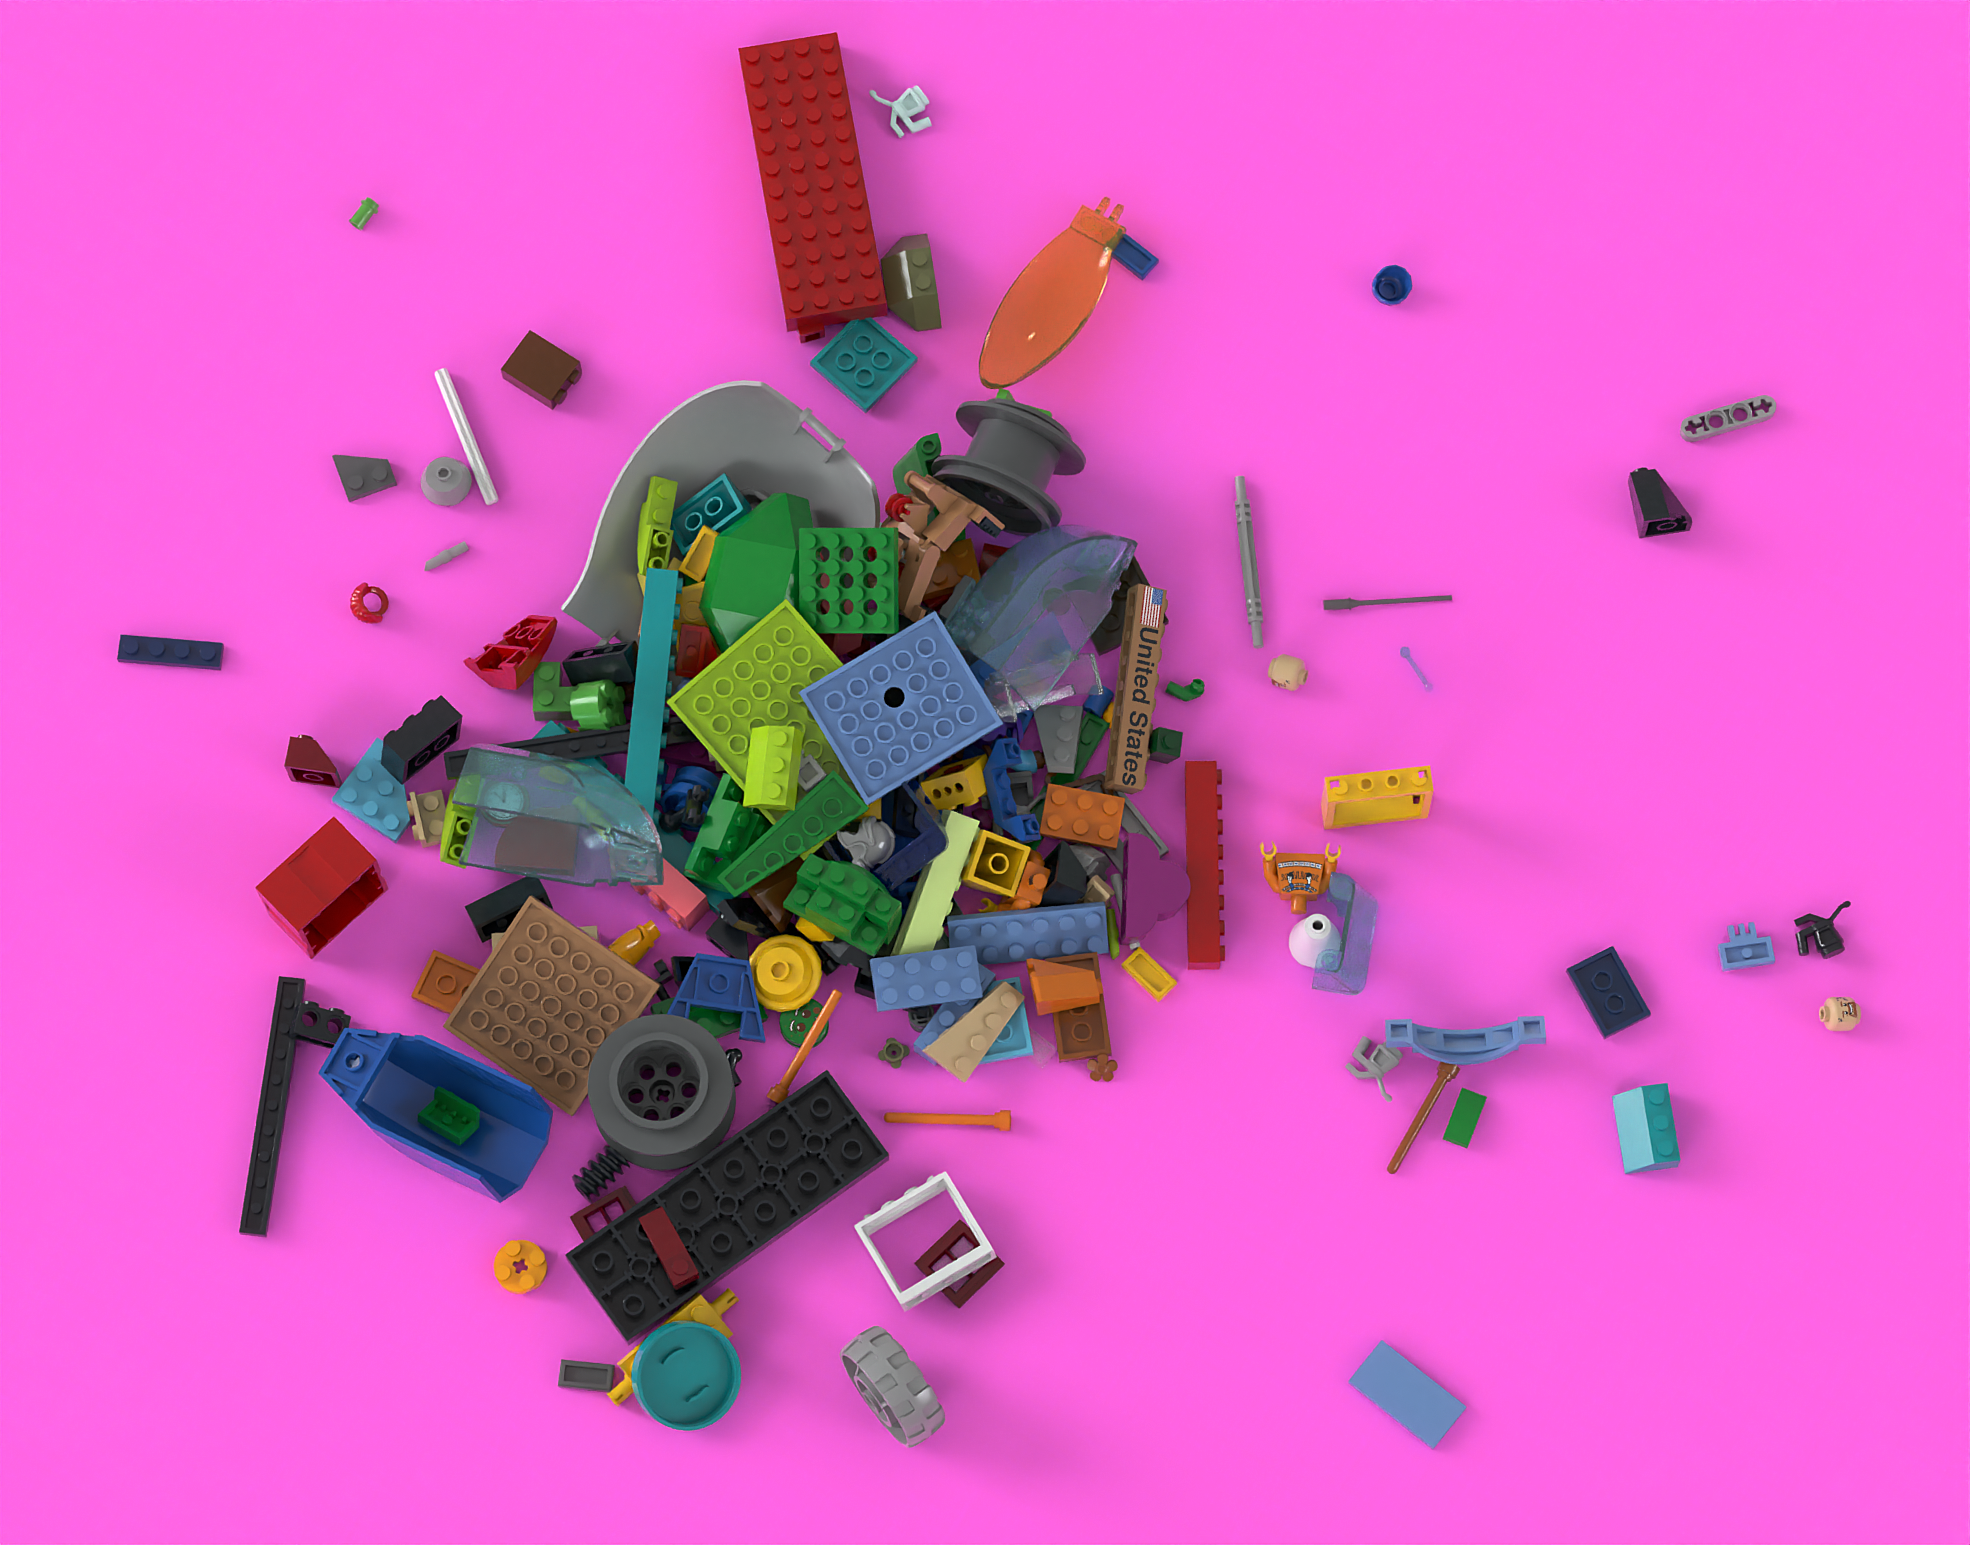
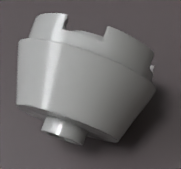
M440 457L433 460L424 469L420 482L422 492L428 500L438 505L454 506L465 499L471 488L472 479L469 469L461 461L449 457Z

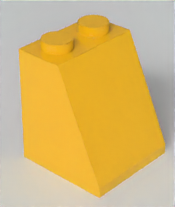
M980 830L976 841L971 844L969 862L962 869L960 875L961 885L970 889L1014 897L1031 848L989 831Z

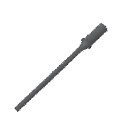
M1452 595L1362 601L1354 600L1350 597L1349 599L1323 600V610H1351L1352 608L1365 605L1452 600Z

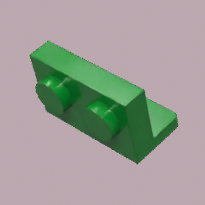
M438 1086L434 1090V1100L418 1114V1122L460 1146L479 1128L480 1110L472 1103H468L451 1091Z

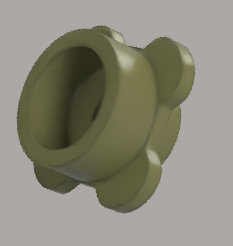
M889 1038L883 1050L879 1051L878 1057L881 1061L890 1063L892 1068L897 1069L901 1067V1061L905 1056L909 1055L910 1050L908 1046H903L895 1038ZM892 1051H896V1055H892Z

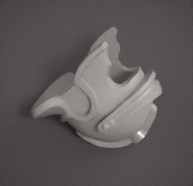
M875 816L863 817L862 823L859 824L858 833L836 831L841 844L846 849H849L854 860L852 863L863 867L869 872L870 868H874L876 864L885 863L895 850L896 835L885 822H878Z

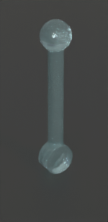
M1402 647L1400 649V656L1406 658L1424 684V690L1432 692L1434 689L1433 684L1426 680L1410 656V649Z

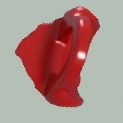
M363 582L351 594L350 609L352 614L366 624L380 623L383 619L382 614L388 609V597L382 589L368 586V583ZM374 593L381 599L379 611L370 612L367 609L363 600L366 594Z

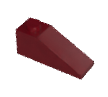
M663 1207L638 1218L675 1290L698 1279L699 1272Z

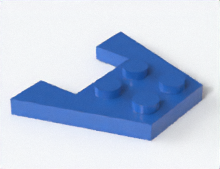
M697 953L667 1015L689 1019L690 1006L741 1014L738 1040L765 1043L766 1039L750 962L748 960Z

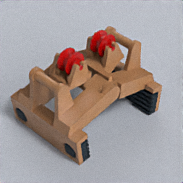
M909 471L904 477V482L912 491L908 495L896 493L889 497L885 505V512L888 517L880 528H898V562L903 556L901 555L903 550L906 551L903 557L906 563L898 581L899 613L916 623L935 611L920 604L940 557V551L943 550L945 552L970 521L994 538H997L1005 525L986 509L927 474L923 477L915 471ZM936 507L940 514L927 527V516ZM871 547L867 554L872 562L877 557V551L874 547ZM871 573L868 577V585L874 588L877 584V577ZM936 612L943 625H945L947 618Z

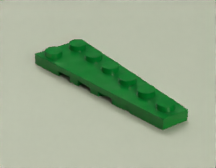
M833 770L795 805V811L789 810L725 869L717 879L736 898L867 812L869 807Z

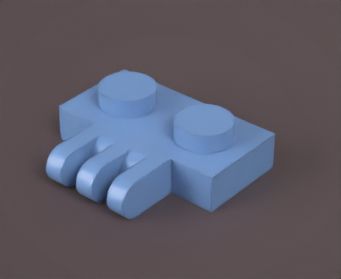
M1748 922L1749 933L1745 932L1743 923L1738 924L1739 934L1735 935L1734 926L1728 925L1727 931L1730 942L1721 943L1717 946L1722 972L1774 964L1775 956L1771 936L1757 938L1754 922Z

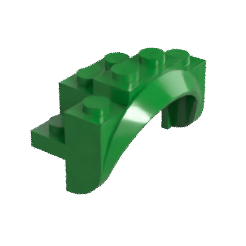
M723 773L706 814L704 824L701 826L682 874L688 880L698 885L726 893L730 892L717 877L773 826L758 808L743 807L744 791L729 774ZM716 857L723 858L718 863L713 865Z
M812 853L809 854L797 872V883L783 903V908L875 957L883 943L889 945L897 931L902 916L901 902L891 897L882 882L868 870L846 861L823 860Z

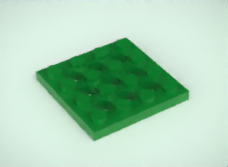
M799 528V614L816 633H899L898 528ZM824 547L830 553L829 559L826 562L820 557V552ZM847 547L853 550V558L849 562L844 558V551ZM871 547H874L877 551V557L873 562L869 560L867 555ZM824 573L830 579V583L826 588L820 582L821 576ZM848 573L853 577V585L850 588L844 584V577ZM871 573L877 577V584L874 588L868 585V577ZM823 600H827L830 605L827 614L822 613L820 608ZM847 600L853 603V611L850 614H847L844 610V604ZM871 600H874L877 604V611L874 614L868 611V603Z

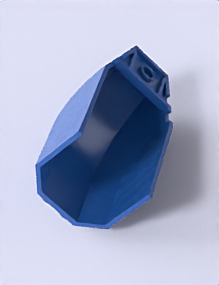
M344 1028L318 1072L371 1130L390 1146L419 1164L499 1203L523 1188L549 1141L553 1110L533 1087L423 1035L407 1036L394 1032L387 1034L378 1033L374 1030ZM438 1086L451 1091L480 1110L479 1128L460 1146L418 1122V1114L434 1100V1090Z

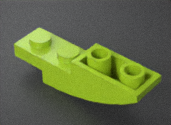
M658 476L650 478L647 500L642 503L640 511L637 555L639 574L642 576H646L647 568L667 570L674 532L670 530L678 482Z
M487 774L457 779L455 788L450 790L442 828L441 862L466 869L479 820L476 818Z

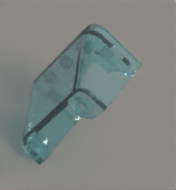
M1331 872L1326 902H1332L1336 906L1337 916L1345 917L1340 950L1326 949L1318 955L1311 989L1345 995H1357L1364 990L1366 985L1379 908L1378 901L1374 895L1349 875Z

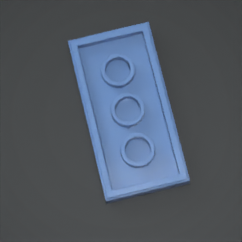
M1383 1340L1379 1342L1348 1381L1351 1386L1432 1450L1467 1408Z

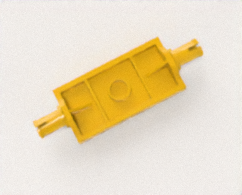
M729 1288L712 1303L707 1302L700 1293H697L659 1327L675 1321H696L718 1330L728 1339L733 1333L721 1320V1315L738 1302L739 1299L737 1296H734L735 1294ZM643 1341L617 1363L625 1373L623 1376L625 1379L607 1393V1396L611 1398V1401L617 1407L634 1393L631 1380L632 1365Z

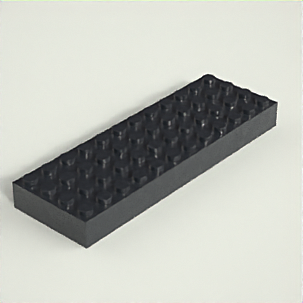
M826 1070L565 1254L566 1260L629 1346L674 1314L697 1293L702 1294L889 1161V1154L832 1075ZM660 1207H663L699 1272L698 1279L677 1290L672 1285L638 1218Z

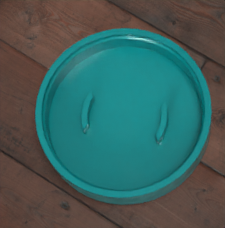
M675 1321L653 1331L640 1345L632 1365V1387L641 1408L655 1421L676 1430H698L717 1422L733 1405L740 1389L741 1365L735 1348L718 1330L696 1321Z

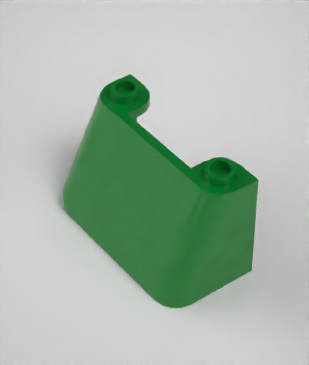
M938 433L920 438L895 464L892 471L897 493L908 495L912 491L904 482V477L909 471H915L923 477L927 474L933 477L932 464L942 451ZM936 507L927 516V527L940 514ZM965 528L952 543L966 539Z

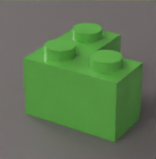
M540 662L534 671L533 714L535 721H578L573 720L570 706L572 692L577 691L578 687H562L563 671L560 662Z

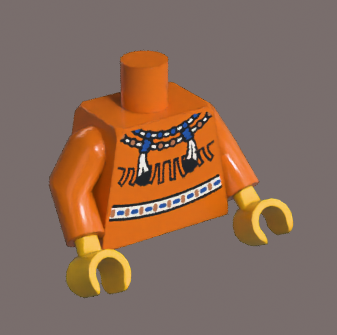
M1273 841L1272 849L1264 851L1263 842L1260 844L1261 853L1265 856L1263 858L1264 878L1272 891L1279 894L1280 900L1291 901L1292 914H1306L1307 901H1317L1318 895L1324 894L1335 879L1338 863L1336 859L1341 854L1340 845L1337 853L1329 851L1330 843H1328L1325 854L1276 853L1277 848Z

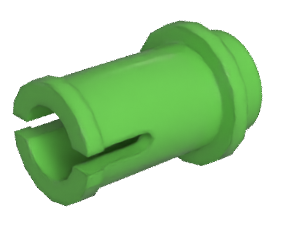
M369 197L361 201L362 205L349 220L355 228L361 231L372 215L378 213L379 205Z

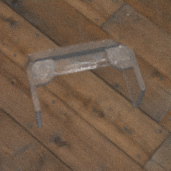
M1071 649L1056 653V658L1005 674L1004 670L990 673L989 679H986L984 682L983 691L1002 722L1018 721L1016 713L1073 695L1104 694L1094 653H1072Z

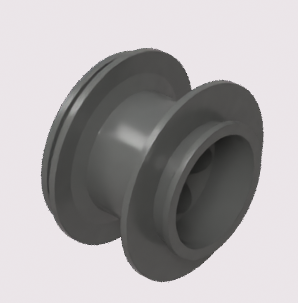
M993 398L987 401H967L960 404L956 411V419L962 429L972 437V441L965 456L942 455L937 457L931 467L934 478L986 509L1005 525L1002 531L1025 537L1046 535L1050 528L1056 527L1062 519L1061 509L1045 493L1053 474L1066 476L1082 472L1086 465L1084 453L1072 441L1071 435L1060 423L1045 413L1025 404L1000 398Z
M654 1014L631 1020L617 1028L604 1040L590 1066L588 1096L597 1127L606 1143L615 1149L626 1161L636 1166L650 1170L668 1171L693 1165L717 1148L731 1127L735 1114L736 1092L728 1058L715 1037L705 1028L689 1019L675 1015ZM672 1067L681 1069V1073L676 1077H671L667 1074L668 1070ZM645 1070L655 1072L654 1076L649 1080L641 1078V1074ZM686 1088H694L697 1091L691 1098H686L682 1095ZM640 1093L644 1096L640 1103L630 1102V1097L633 1094ZM659 1096L668 1097L669 1101L666 1103L663 1100L660 1101ZM677 1111L683 1112V1113L680 1114L679 1116H677V1117L671 1119L672 1115H673L675 1112H677ZM650 1114H655L659 1116L658 1121L647 1120L645 1118Z

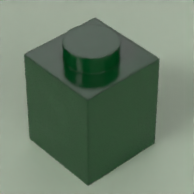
M1163 727L1154 729L1148 743V748L1150 749L1149 760L1168 764L1178 759L1181 753L1183 732Z

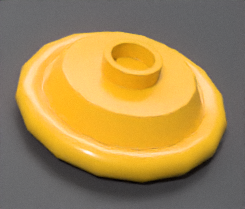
M788 934L770 937L759 944L749 958L757 1001L766 1009L778 1012L796 1010L808 1003L819 989L822 977L820 957L814 947L801 937Z

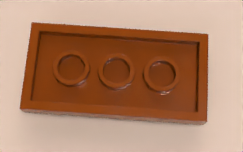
M1097 952L1045 959L1048 962L1092 970L1095 973L1096 979L1101 978ZM1099 994L1100 1003L1052 1013L1059 1063L1097 1058L1099 1053H1106L1108 1056H1112L1103 994Z

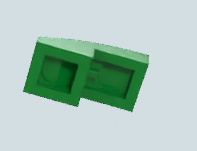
M1462 1088L1443 1140L1468 1148L1487 1097Z

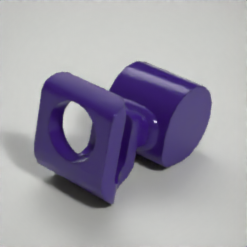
M1014 715L1007 716L1002 719V726L973 742V745L979 749H982V745L987 744L991 747L994 740L997 738L1002 739L1006 735L1007 729L1011 731L1012 738H1016L1018 745H1020L1024 739L1021 720Z

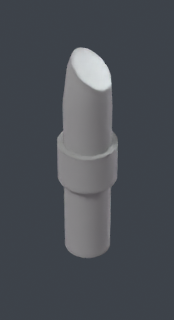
M465 541L448 550L445 549L439 555L426 561L424 571H429L442 564H446L452 561L453 558L468 551L469 548Z

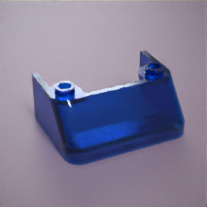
M916 780L904 781L901 785L919 808L915 814L914 822L921 835L884 864L878 863L874 868H870V873L882 882L889 894L944 853L949 845V839L940 813ZM830 840L823 844L835 861L852 863V858L839 840Z

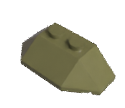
M920 234L902 237L880 260L887 307L916 332L941 329L938 293L928 235Z

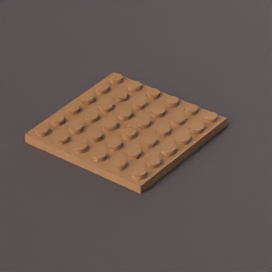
M530 895L443 1027L521 1082L533 1087L537 1093L567 1114L574 1116L588 1096V1075L597 1050L604 1040L617 1028L631 1020L640 1018L661 987V984Z

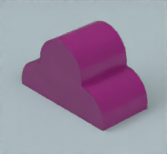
M1129 833L1123 842L1120 945H1130L1142 941L1151 931L1156 921L1167 920L1175 916L1187 901L1191 888L1190 880L1185 870L1174 862L1160 860L1159 851L1154 842L1145 835L1138 833Z

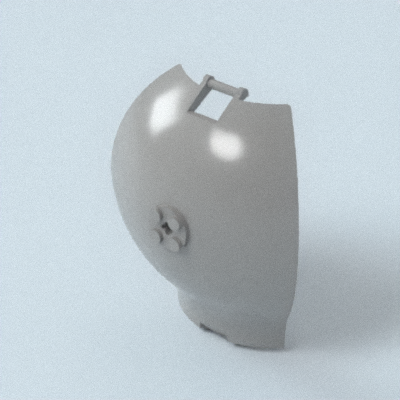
M741 380L715 385L693 395L670 411L653 427L634 450L610 490L595 528L588 559L582 575L568 599L561 606V609L564 613L573 617L602 638L596 646L609 645V641L615 636L621 642L636 640L639 647L638 640L640 637H638L643 612L644 596L637 577L639 573L637 555L638 528L641 505L647 500L650 478L652 476L678 482L673 511L725 473L749 502L752 509L773 493H789L808 499L813 528H879L880 502L876 485L863 467L843 447L846 441L843 438L839 439L812 415L810 408L807 407L803 411L781 393L760 381ZM806 422L833 448L829 451L802 427L803 423ZM673 537L669 561L675 557L683 562L685 556L682 555ZM824 547L821 550V554L826 562L829 559L830 553ZM847 547L844 551V558L848 562L853 558V550L850 547ZM678 570V578H683L684 573ZM846 574L844 584L850 588L853 585V579ZM671 645L670 655L675 656L674 671L668 672V681H673L671 697L674 695L676 687L684 678L682 676H675L678 655L676 645Z

